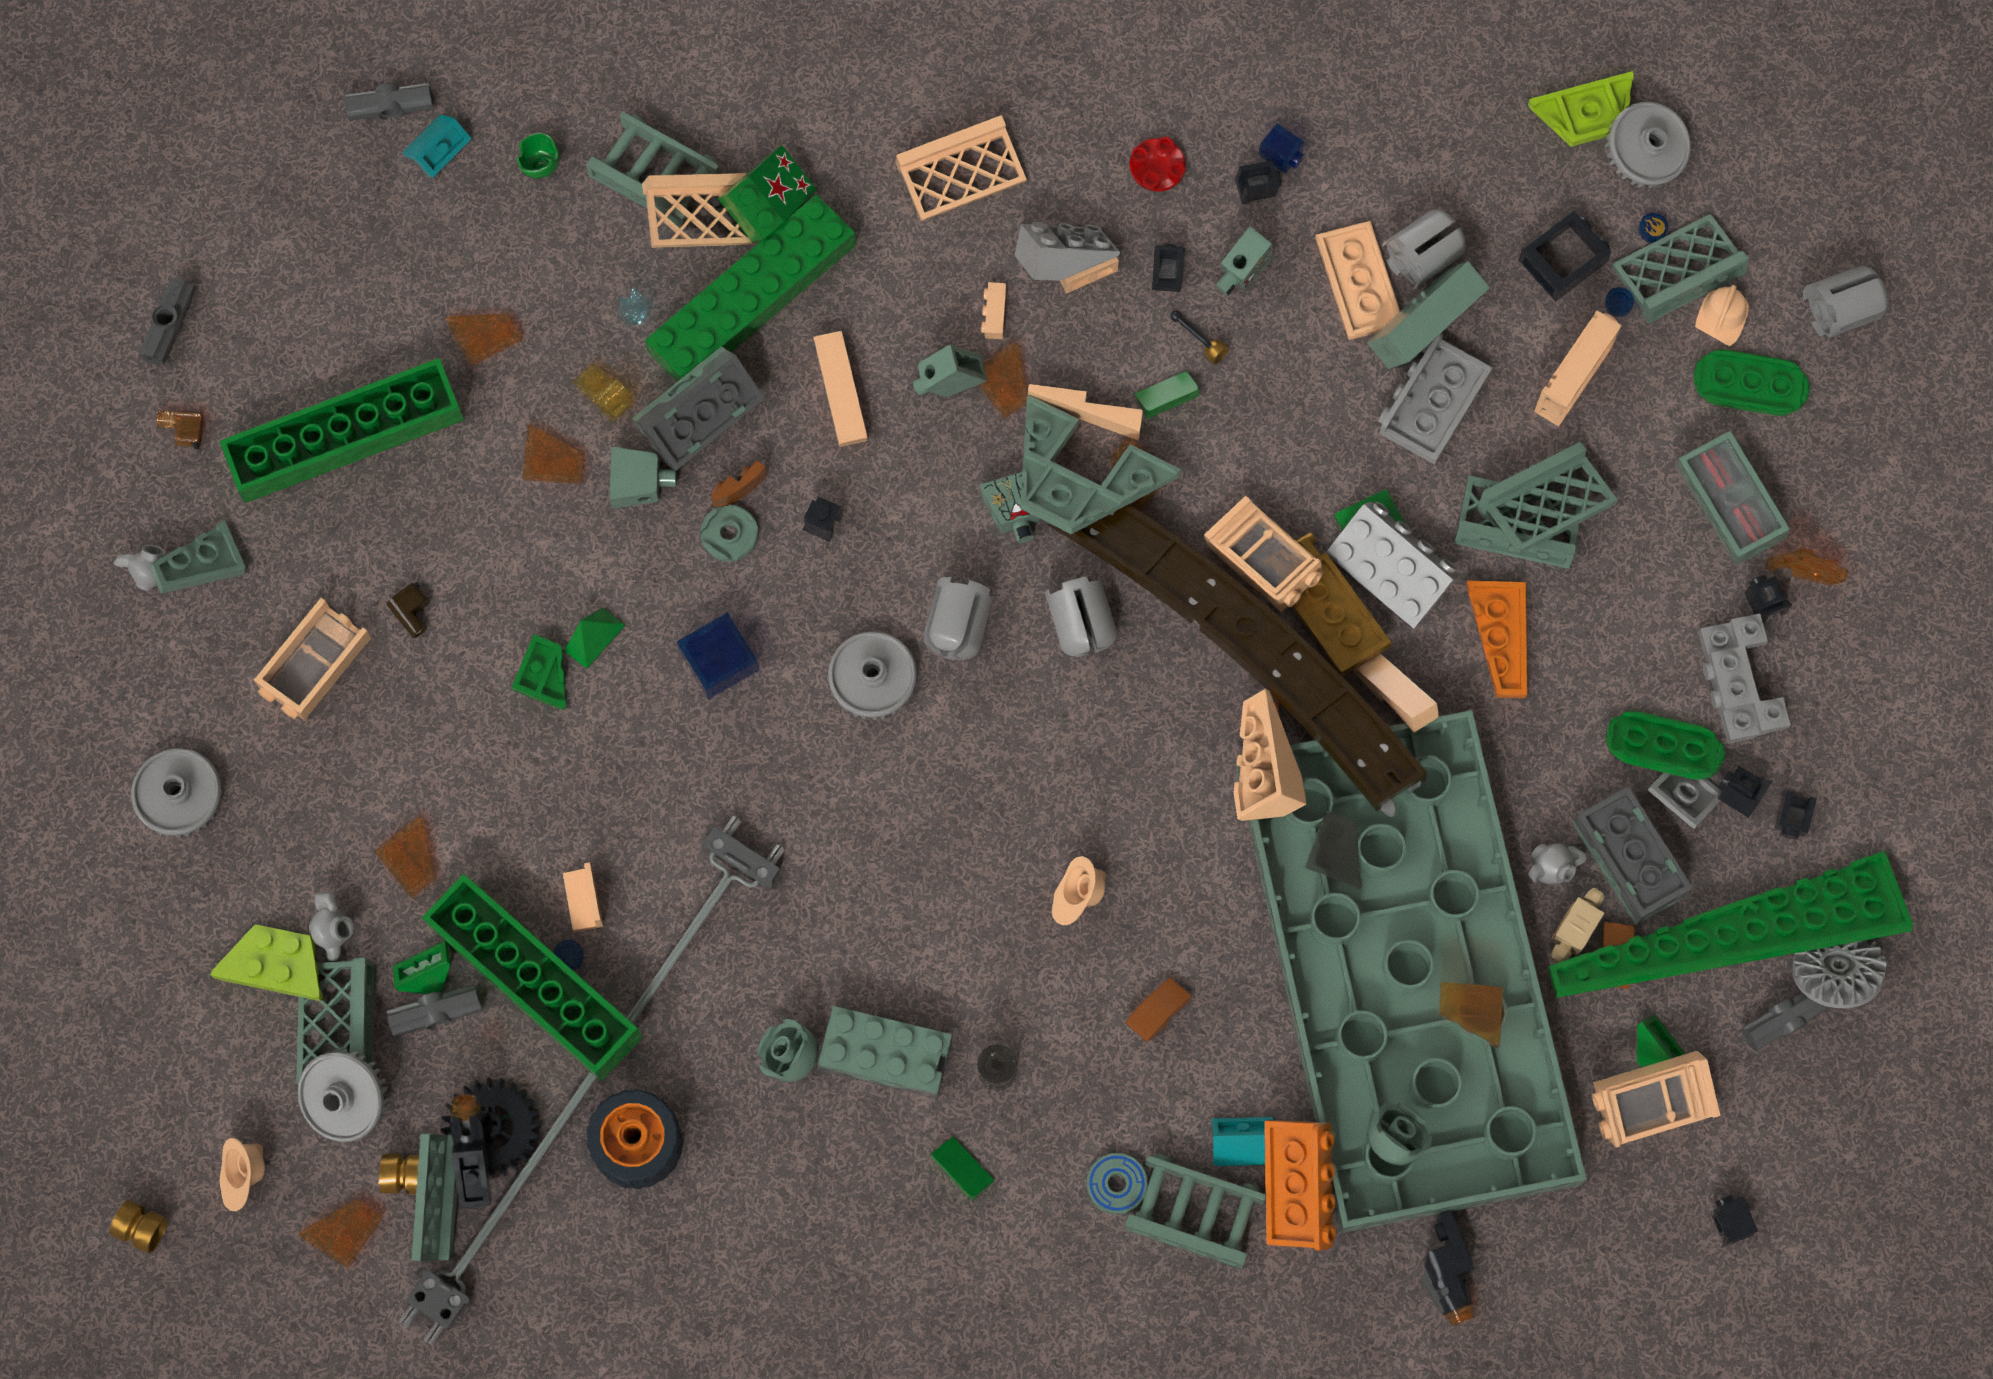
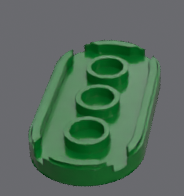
M1719 349L1705 355L1698 361L1693 373L1694 386L1698 394L1707 402L1717 406L1775 416H1787L1797 412L1805 404L1810 392V384L1806 374L1804 376L1800 370L1801 368L1795 363L1784 359Z
M1627 711L1617 718L1615 716L1610 721L1605 734V741L1609 751L1620 761L1689 779L1700 780L1712 777L1719 771L1725 758L1724 745L1721 741L1719 743L1715 738L1716 735L1711 730L1699 725L1644 712Z

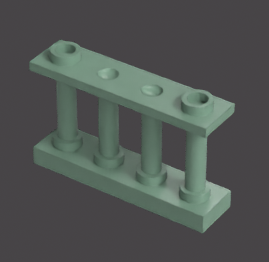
M622 112L620 115L621 124L625 131L606 159H601L600 161L592 156L586 164L589 177L647 208L646 195H643L642 184L638 179L659 148L673 155L661 175H675L683 162L697 168L695 174H720L718 162L713 157L707 154L703 156L646 125V122L641 117L635 114L630 116L625 112ZM635 135L650 142L629 173L623 174L616 170L615 164ZM654 197L655 207L665 215L673 205L664 197ZM684 197L679 203L688 210L687 205L692 197ZM674 208L667 216L668 219L679 227H682L688 220L677 208Z
M1155 1154V1157L1148 1155L1145 1166L1154 1168L1140 1212H1136L1135 1216L1128 1215L1124 1230L1242 1269L1247 1253L1241 1252L1242 1247L1240 1243L1253 1203L1263 1205L1266 1195L1260 1193L1261 1189L1257 1186L1243 1183L1241 1187L1173 1164V1159L1168 1156ZM1165 1173L1183 1178L1170 1220L1165 1222V1225L1153 1222L1154 1218L1151 1215ZM1194 1183H1198L1212 1188L1199 1231L1191 1235L1182 1232L1183 1227L1181 1223ZM1225 1192L1242 1199L1229 1240L1224 1242V1245L1212 1242L1213 1237L1210 1235Z

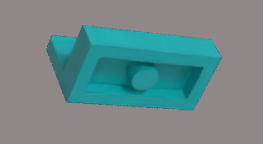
M441 114L402 153L406 158L415 160L421 169L429 177L433 178L472 138L455 118Z
M1273 1117L1211 1118L1213 1165H1265L1264 1121L1273 1120Z

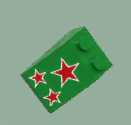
M780 145L721 194L718 200L752 243L765 239L786 221L817 189L783 145Z

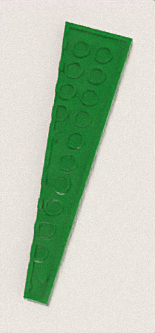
M1885 851L1850 862L1848 867L1836 871L1833 868L1824 871L1823 875L1808 880L1806 877L1798 880L1795 885L1784 889L1777 887L1766 891L1764 894L1754 895L1684 919L1682 924L1670 928L1667 926L1658 928L1656 933L1644 937L1638 935L1629 938L1627 943L1618 946L1609 945L1597 949L1595 952L1585 953L1549 966L1548 973L1556 998L1912 932L1914 925Z

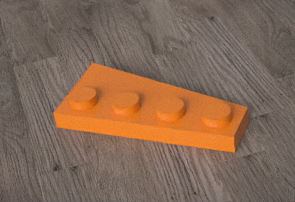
M1467 581L1465 585L1496 698H1526V582Z

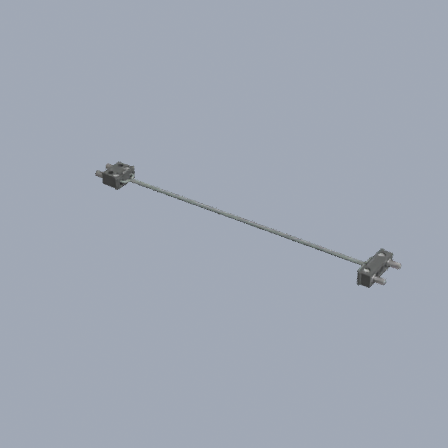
M732 816L723 831L714 826L708 837L701 840L703 850L710 853V862L724 872V877L628 1015L627 1019L632 1024L638 1018L732 880L735 879L749 888L759 885L767 891L773 889V882L780 873V868L775 864L785 851L783 847L780 848V845H776L767 859L731 837L741 823L740 819H737L735 816ZM714 857L752 880L753 883H749L737 875L729 877L728 869L716 862ZM589 1072L455 1269L452 1272L440 1270L436 1274L429 1270L422 1271L423 1277L407 1298L406 1302L410 1305L398 1323L407 1328L418 1311L435 1321L424 1338L426 1343L428 1342V1344L433 1345L445 1328L449 1331L466 1305H471L470 1298L464 1295L465 1285L460 1280L461 1274L596 1079L592 1073ZM439 1276H455V1280L461 1287V1290L458 1291L440 1279ZM420 1294H425V1300L418 1302L417 1297ZM445 1311H451V1316L448 1319H443Z

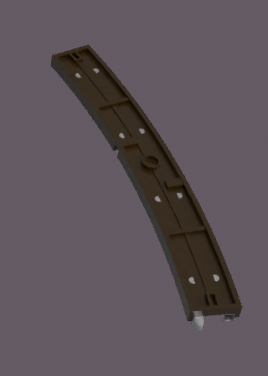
M1130 504L1073 534L1048 523V526L1081 545L1134 580L1188 622L1192 623L1194 621L1198 624L1200 631L1234 659L1265 689L1269 690L1270 694L1312 735L1376 811L1381 810L1387 816L1393 817L1395 806L1391 799L1407 789L1410 792L1415 790L1426 780L1427 772L1401 740L1359 693L1309 643L1244 586L1168 529Z

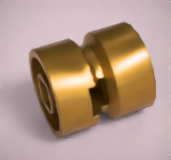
M383 1153L379 1169L380 1193L399 1194L404 1189L407 1195H416L419 1155L410 1154L407 1159H404L401 1154Z
M128 1199L121 1205L113 1218L109 1234L123 1242L132 1240L133 1247L151 1254L157 1248L167 1230L168 1218L152 1210L146 1213L145 1207Z

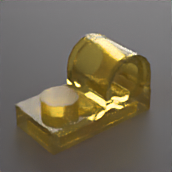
M595 362L573 381L574 385L612 423L634 405L632 396L624 385L616 378L611 379Z

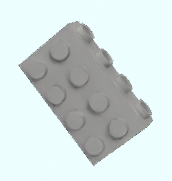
M1441 333L1421 351L1424 356L1420 362L1416 360L1413 362L1407 373V376L1410 377L1406 385L1401 383L1393 395V399L1396 400L1391 409L1386 407L1378 420L1382 424L1379 432L1380 435L1434 465L1493 368L1442 340L1443 334Z
M1379 502L1365 503L1326 553L1340 567L1415 629L1451 584L1456 582L1460 576L1455 572L1456 567L1445 558L1441 560L1433 553L1434 548L1422 539L1418 540L1410 534L1412 530L1402 521L1398 520L1396 522L1388 515L1389 510Z

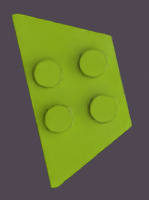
M1631 71L1529 99L1528 106L1570 147L1602 139L1610 133L1608 128L1612 125L1611 122L1618 114L1629 107L1634 74Z
M255 924L210 974L215 979L321 1002L323 999L318 980V963L315 961V942L310 935Z

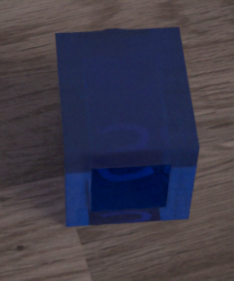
M1277 123L1260 143L1258 155L1267 161H1273L1274 166L1286 174L1291 167L1296 169L1305 156L1303 154L1305 142Z

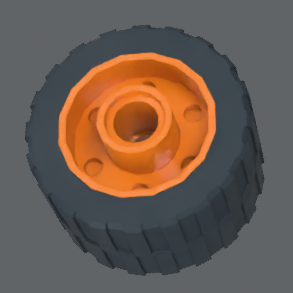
M624 1090L621 1093L609 1096L592 1113L586 1131L587 1148L598 1170L609 1181L618 1184L620 1187L641 1189L654 1186L659 1181L666 1179L671 1171L673 1172L682 1154L683 1137L680 1132V1125L673 1111L670 1110L668 1104L663 1099H659L653 1093L643 1092V1090ZM633 1135H641L637 1143H628Z

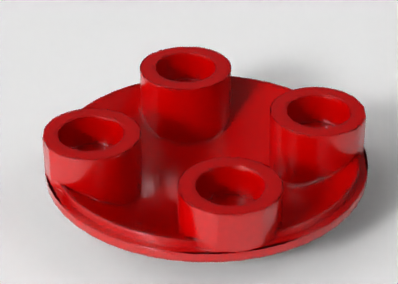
M1150 138L1141 142L1132 150L1129 168L1133 179L1141 187L1154 192H1163L1172 189L1182 180L1186 170V161L1183 152L1171 138Z

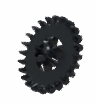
M488 1077L486 1087L483 1088L480 1082L475 1080L474 1091L464 1085L463 1089L466 1096L464 1098L458 1094L453 1096L458 1103L457 1106L462 1105V1107L478 1104L482 1109L485 1108V1112L482 1113L484 1127L488 1126L490 1117L494 1124L497 1125V1127L492 1128L490 1136L485 1130L489 1161L488 1172L490 1177L494 1178L498 1169H500L504 1176L508 1173L507 1166L518 1170V1159L528 1162L525 1152L536 1151V1148L530 1142L540 1139V1136L534 1133L533 1130L539 1129L542 1124L532 1121L540 1112L538 1110L529 1111L535 1101L533 1099L523 1101L527 1094L525 1089L515 1094L517 1086L514 1082L505 1089V1081L501 1078L497 1086L494 1087L492 1079ZM446 1104V1108L449 1111L455 1107V1105ZM497 1107L502 1108L509 1114L500 1117L497 1114ZM442 1116L441 1119L448 1123L449 1126L441 1128L440 1132L445 1135H452L451 1117ZM511 1118L514 1125L512 1136L505 1133V1122ZM502 1137L509 1139L505 1145L498 1148L497 1141Z

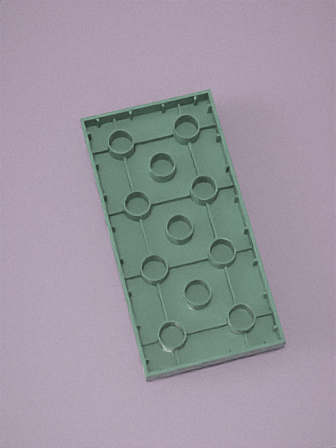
M1472 710L1439 716V718L1416 732H1413L1406 723L1389 726L1427 772L1426 780L1418 788L1411 792L1407 789L1391 799L1395 806L1393 817L1387 816L1381 810L1376 811L1339 765L1314 740L1290 745L1303 779L1306 805L1284 817L1248 820L1315 1122L1331 1123V1131L1334 1134L1332 1163L1335 1167V1175L1332 1180V1194L1335 1197V1212L1340 1233L1445 1213L1450 1210L1455 1211L1581 1186L1587 1180ZM1236 759L1235 766H1236V771H1237L1238 780H1239V777H1240V768H1241V767H1240V766H1237V759ZM1386 1102H1390L1389 1105H1397L1398 1102L1406 1103L1416 1109L1427 1121L1425 1129L1428 1135L1430 1132L1432 1133L1431 1146L1412 1163L1403 1165L1390 1164L1381 1159L1369 1144L1368 1128L1370 1120Z

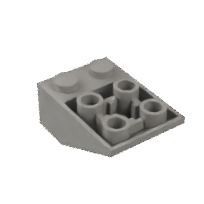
M1032 222V224H1021L1014 256L1032 279L1060 281L1119 256L1120 251L1101 228L1095 225L1074 227L1071 224L1060 223L1058 226H1052L1043 222Z

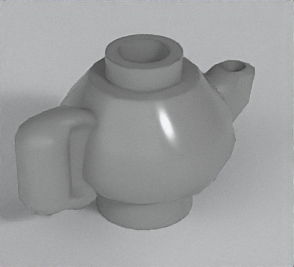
M144 545L139 553L118 555L114 565L127 567L131 577L136 582V586L139 589L150 591L153 587L157 586L150 570L151 565L165 556L166 552L161 547L155 545Z
M1558 843L1548 846L1540 844L1532 852L1530 862L1533 866L1528 876L1533 882L1540 881L1549 885L1568 882L1575 875L1576 868L1574 866L1585 863L1587 856L1575 846L1566 847Z
M318 892L314 898L318 912L309 924V931L314 942L326 949L327 962H336L340 958L341 946L353 934V922L337 907L335 896L331 892Z

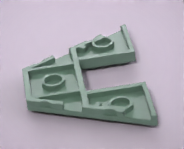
M1028 394L1020 509L1073 534L1180 477V468L1129 444L1102 485L1054 463L1053 461L1078 427L1079 419Z

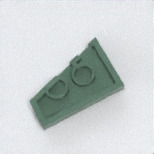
M224 520L208 533L204 532L197 536L188 545L178 547L153 562L150 570L162 594L244 575L246 567Z

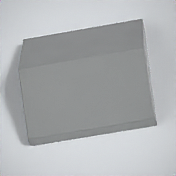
M1663 773L1648 789L1693 829L1721 801L1718 797L1722 792L1707 778L1696 780Z

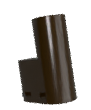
M418 582L411 583L393 596L386 605L412 638H417L426 631V625L416 613L426 607L430 600L420 589Z

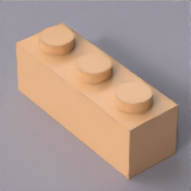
M988 282V289L984 288V299H987V305H983V316H986V321L982 322L981 333H985V338L1003 339L1006 283Z

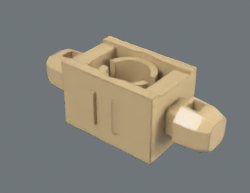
M1592 888L1583 899L1578 897L1575 903L1571 904L1550 939L1556 943L1550 954L1551 961L1559 963L1568 960L1571 954L1577 956L1583 950L1604 915V912L1598 909L1604 899V894L1601 891Z

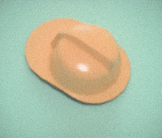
M1735 285L1718 288L1709 292L1704 298L1695 327L1731 346L1739 338L1748 316L1749 305L1747 299L1737 290Z
M1081 856L1071 861L1054 893L1052 917L1061 925H1070L1075 922L1086 907L1095 906L1104 896L1106 873L1103 870L1094 868V865L1088 858Z
M230 1138L226 1140L223 1146L220 1188L224 1205L230 1211H238L245 1205L250 1187L263 1178L265 1163L262 1145L257 1143L242 1144L238 1139Z

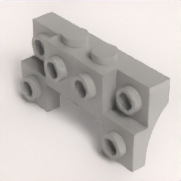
M1761 614L1731 619L1729 623L1701 628L1698 635L1706 663H1703V672L1707 681L1711 680L1713 691L1710 692L1711 702L1714 708L1719 709L1727 743L1746 741L1763 734L1789 728L1791 724L1783 697L1765 701L1759 700L1746 652L1748 648L1766 645L1768 642Z

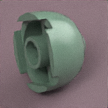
M784 1019L781 1021L785 1023L780 1024L778 1027L772 1025L766 1031L760 1041L757 1056L761 1057L762 1066L759 1065V1068L764 1074L775 1080L790 1083L803 1079L811 1072L818 1058L819 1047L814 1034L805 1026L795 1020Z
M1386 1102L1370 1120L1368 1128L1369 1144L1381 1159L1390 1164L1403 1165L1412 1163L1431 1146L1432 1133L1430 1132L1428 1135L1425 1129L1427 1121L1416 1109L1406 1103L1398 1102L1397 1105H1389L1390 1102Z

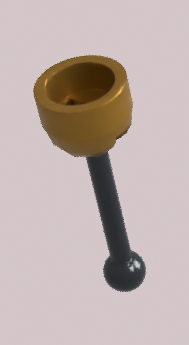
M1179 311L1171 313L1170 318L1173 322H1179L1205 345L1204 353L1211 363L1217 365L1228 354L1230 348L1219 339L1208 341L1182 318V314Z

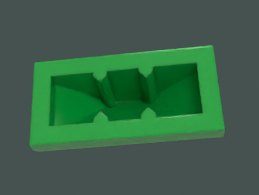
M602 607L580 620L564 652L585 669H588L625 627V624Z
M446 941L392 966L395 989L397 991L419 994L441 992L450 967L449 950Z
M1656 1014L1637 1025L1636 1062L1640 1067L1686 1054Z

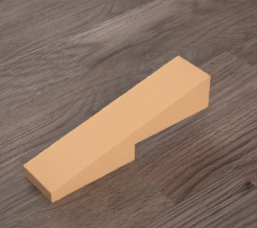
M842 331L813 337L839 447L867 441V433Z
M1029 384V395L1080 420L1139 441L1143 410L1087 403V391Z
M1379 654L1353 670L1380 701L1385 700L1413 732L1439 718L1437 703L1383 655Z

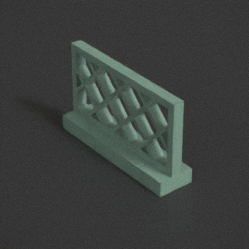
M1709 214L1612 264V267L1643 310L1642 315L1649 324L1745 275L1749 258L1743 250L1740 252L1737 250L1713 216ZM1707 224L1714 232L1713 239L1696 236L1698 229ZM1678 239L1691 242L1689 251L1673 249V242ZM1694 243L1711 246L1709 255L1692 253ZM1714 247L1726 249L1730 256L1725 259L1712 257ZM1654 251L1666 254L1664 264L1647 261L1649 254ZM1669 256L1685 258L1684 268L1667 265ZM1690 260L1706 263L1705 269L1699 272L1688 270L1687 268ZM1633 264L1642 268L1638 277L1626 274L1623 267ZM1645 268L1662 271L1659 281L1643 278ZM1665 272L1682 275L1680 282L1676 284L1663 282ZM1640 285L1657 288L1656 294L1645 299L1639 291Z
M1581 442L1483 491L1479 503L1480 508L1485 514L1488 512L1491 514L1519 554L1617 504L1618 499L1585 456L1587 450ZM1582 467L1589 476L1588 482L1571 478L1572 471ZM1553 481L1566 484L1564 494L1548 491V484ZM1569 485L1586 489L1584 499L1568 496ZM1589 490L1602 493L1606 500L1601 503L1588 501ZM1529 493L1542 496L1540 506L1522 503L1524 496ZM1545 497L1562 501L1560 512L1543 508ZM1565 502L1582 506L1581 513L1576 516L1563 513ZM1504 506L1516 508L1515 519L1502 516L1498 509ZM1520 511L1536 513V523L1520 521ZM1541 515L1558 519L1557 525L1552 528L1540 526ZM1516 528L1534 531L1532 538L1522 543L1515 534Z
M1468 476L1454 544L1567 569L1570 568L1575 553L1579 524L1565 530L1570 537L1569 544L1559 542L1552 537L1519 554L1504 532L1496 525L1493 517L1483 512L1479 506L1480 501L1471 492L1473 485L1488 489L1500 482ZM1529 493L1525 495L1522 503L1528 504L1533 499L1541 500L1542 496ZM1546 497L1544 500L1546 509L1557 511V508L1562 503V501ZM1565 502L1566 506L1575 507L1574 516L1581 513L1582 506ZM1506 506L1500 508L1502 516L1515 519L1511 512L1516 510V508ZM1477 509L1484 521L1477 524L1466 521V516ZM1526 511L1530 517L1524 520V522L1536 523L1537 514ZM1540 520L1539 525L1546 527ZM1516 528L1517 532L1515 534L1522 543L1532 538V535H1528L1524 529Z
M353 958V961L318 963L319 972L326 977L319 984L320 990L322 991L331 982L340 992L328 1004L323 999L322 1002L319 1001L325 1008L313 1020L306 1014L307 1006L313 1000L298 997L297 1085L305 1066L313 1058L319 1057L317 1054L328 1042L341 1051L344 1049L349 1050L350 1054L358 1051L359 1056L365 1055L363 1061L367 1064L373 1062L375 963L367 958ZM342 969H351V980L342 988L334 980V977ZM345 996L350 1001V1010L341 1018L333 1008ZM330 1012L339 1022L327 1034L318 1024ZM345 1026L350 1031V1039L341 1048L332 1038ZM315 1028L324 1038L312 1050L306 1044V1036Z
M421 1134L411 1261L452 1260L457 1187L451 1154L453 1148L452 1135Z

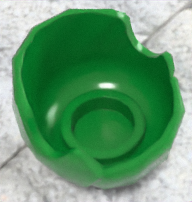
M544 133L530 134L519 143L520 154L516 159L519 168L525 176L535 179L550 176L559 166L560 152L550 135Z

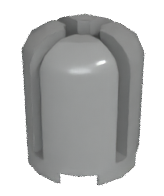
M1441 209L1430 210L1383 242L1382 247L1387 244V250L1390 255L1386 262L1396 276L1401 272L1411 284L1415 285L1411 289H1417L1427 280L1462 257L1466 249V241L1461 227L1418 256L1416 251L1456 222L1450 214Z
M1857 266L1806 285L1803 291V301L1809 299L1811 312L1816 321L1811 322L1815 332L1819 336L1827 335L1828 338L1881 319L1888 305L1887 289L1882 279L1871 267Z
M1098 575L1097 581L1089 582L1086 576L1061 583L1062 590L1051 595L1049 589L1044 592L1061 649L1065 654L1083 657L1087 656L1088 652H1090L1089 640L1076 598H1078L1095 653L1107 649L1114 643L1117 638V630L1100 575Z
M942 577L938 579L923 633L924 643L935 654H940L942 657L951 660L973 658L980 652L994 596L989 595L991 589L971 580H969L968 585L951 583L952 577Z

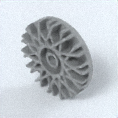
M1655 102L1636 103L1623 110L1611 122L1612 125L1608 128L1610 133L1606 136V140L1609 142L1605 144V148H1610V153L1607 154V157L1613 159L1610 165L1616 164L1618 167L1616 173H1622L1621 179L1624 180L1628 177L1632 180L1630 184L1634 185L1637 183V187L1648 185V188L1653 186L1657 188L1676 178L1686 167L1691 153L1690 135L1683 120L1667 106Z
M863 632L850 637L837 648L829 664L828 679L832 695L838 701L840 707H843L846 712L853 713L855 717L861 716L864 720L865 717L877 720V717L885 719L886 715H895V711L898 710L900 712L902 706L906 702L907 704L909 703L917 684V670L910 650L899 639L882 632ZM870 672H876L878 674L875 677L867 676Z
M183 748L164 750L150 757L137 771L131 788L132 805L139 819L151 831L153 830L158 835L163 834L169 838L170 836L181 838L182 835L188 837L189 833L194 831L196 833L200 832L201 827L204 829L207 827L206 823L210 819L212 821L215 819L214 814H218L219 803L223 801L221 798L223 795L222 781L212 763L198 752ZM181 789L178 794L172 795L174 790Z
M1867 940L1794 953L1792 965L1793 978L1802 993L1821 1005L1832 1008L1858 1007L1874 999L1881 991L1886 974L1885 956H1880L1881 947H1876L1875 941L1869 945Z
M347 1049L328 1051L312 1060L305 1067L299 1079L298 1102L304 1118L317 1133L333 1141L351 1142L364 1137L380 1124L379 1122L384 1119L381 1115L387 1110V1106L384 1104L389 1101V1098L384 1099L383 1097L387 1087L381 1086L386 1080L384 1078L378 1079L376 1074L380 1070L378 1068L373 1070L375 1063L370 1062L367 1064L364 1062L365 1055L359 1056L358 1051L351 1054L347 1053Z

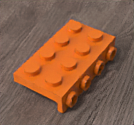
M1285 1120L1264 1121L1266 1245L1314 1248L1316 1251L1333 1248V1242L1336 1237V1230L1333 1226L1335 1197L1332 1194V1180L1335 1175V1167L1332 1163L1334 1134L1331 1131V1123Z

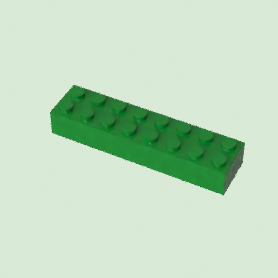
M816 194L646 338L647 352L678 382L720 347L730 352L734 351L856 246L855 232Z
M437 358L222 439L219 442L238 493L244 503H248L464 421L441 360Z
M465 874L421 917L432 931L442 940L446 941L452 949L600 1082L610 1074L643 1038L635 1025Z

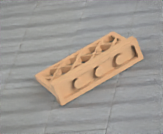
M1002 115L896 155L895 163L902 174L921 221L1027 181L1006 131V124ZM999 138L1003 139L1006 149L1002 157L987 151L991 141ZM983 144H986L985 147H984V149L978 147V146H981V145H983ZM972 149L981 153L976 167L961 161L965 151ZM1007 153L1011 160L1006 159ZM959 154L958 159L952 157ZM985 155L1000 161L995 175L979 168ZM946 159L955 163L950 177L935 171L939 161ZM1003 163L1014 167L1018 177L1009 181L998 177ZM933 164V166H932L931 169L928 168V167H925V166H928V165ZM958 165L974 171L969 184L953 179ZM919 169L929 173L923 187L911 181L910 172ZM977 173L992 179L988 189L982 191L972 187ZM932 175L947 181L942 195L927 189ZM995 181L1001 183V184H998V185H996V186H993L994 183H995ZM951 183L966 189L962 199L955 201L945 196ZM916 190L921 191L919 198L916 193ZM969 191L975 193V194H972V195L967 196L968 193H969ZM924 193L940 199L935 209L924 212L921 205ZM943 201L948 203L946 205L941 206Z
M746 173L648 176L642 183L643 195H646L652 248L758 244L760 241L752 243L748 237L738 230L740 227L738 224L734 226L722 216L726 212V208L719 213L707 203L712 196L723 194ZM691 196L700 204L693 214L679 203L684 197ZM654 197H664L673 205L665 215L655 207ZM702 207L715 217L708 228L695 217ZM674 208H677L688 218L681 228L667 218ZM718 220L731 231L726 238H719L710 230ZM690 221L703 231L698 239H691L682 231ZM662 222L676 233L671 239L659 240L658 227Z

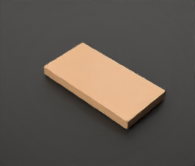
M1371 221L1317 234L1315 239L1348 340L1379 332L1400 312V308Z

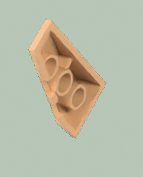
M1264 689L1243 701L1240 737L1244 740L1242 755L1237 756V766L1241 768L1239 782L1234 784L1237 819L1241 821L1284 817L1306 805L1300 770L1270 691Z

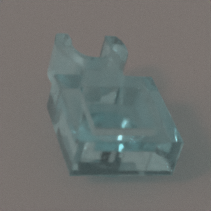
M636 288L632 289V294L628 298H619V303L622 306L617 310L620 320L626 327L632 323L637 325L645 320L648 315L647 313L650 311L648 301Z

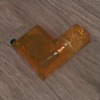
M158 410L157 427L175 428L176 446L199 449L204 420L202 412Z

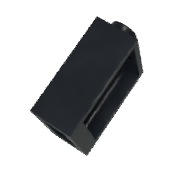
M1573 211L1523 248L1518 261L1556 302L1608 263L1611 251L1608 243L1602 237L1598 238L1591 230L1590 223L1583 216L1579 217ZM1571 227L1595 256L1563 280L1538 251Z

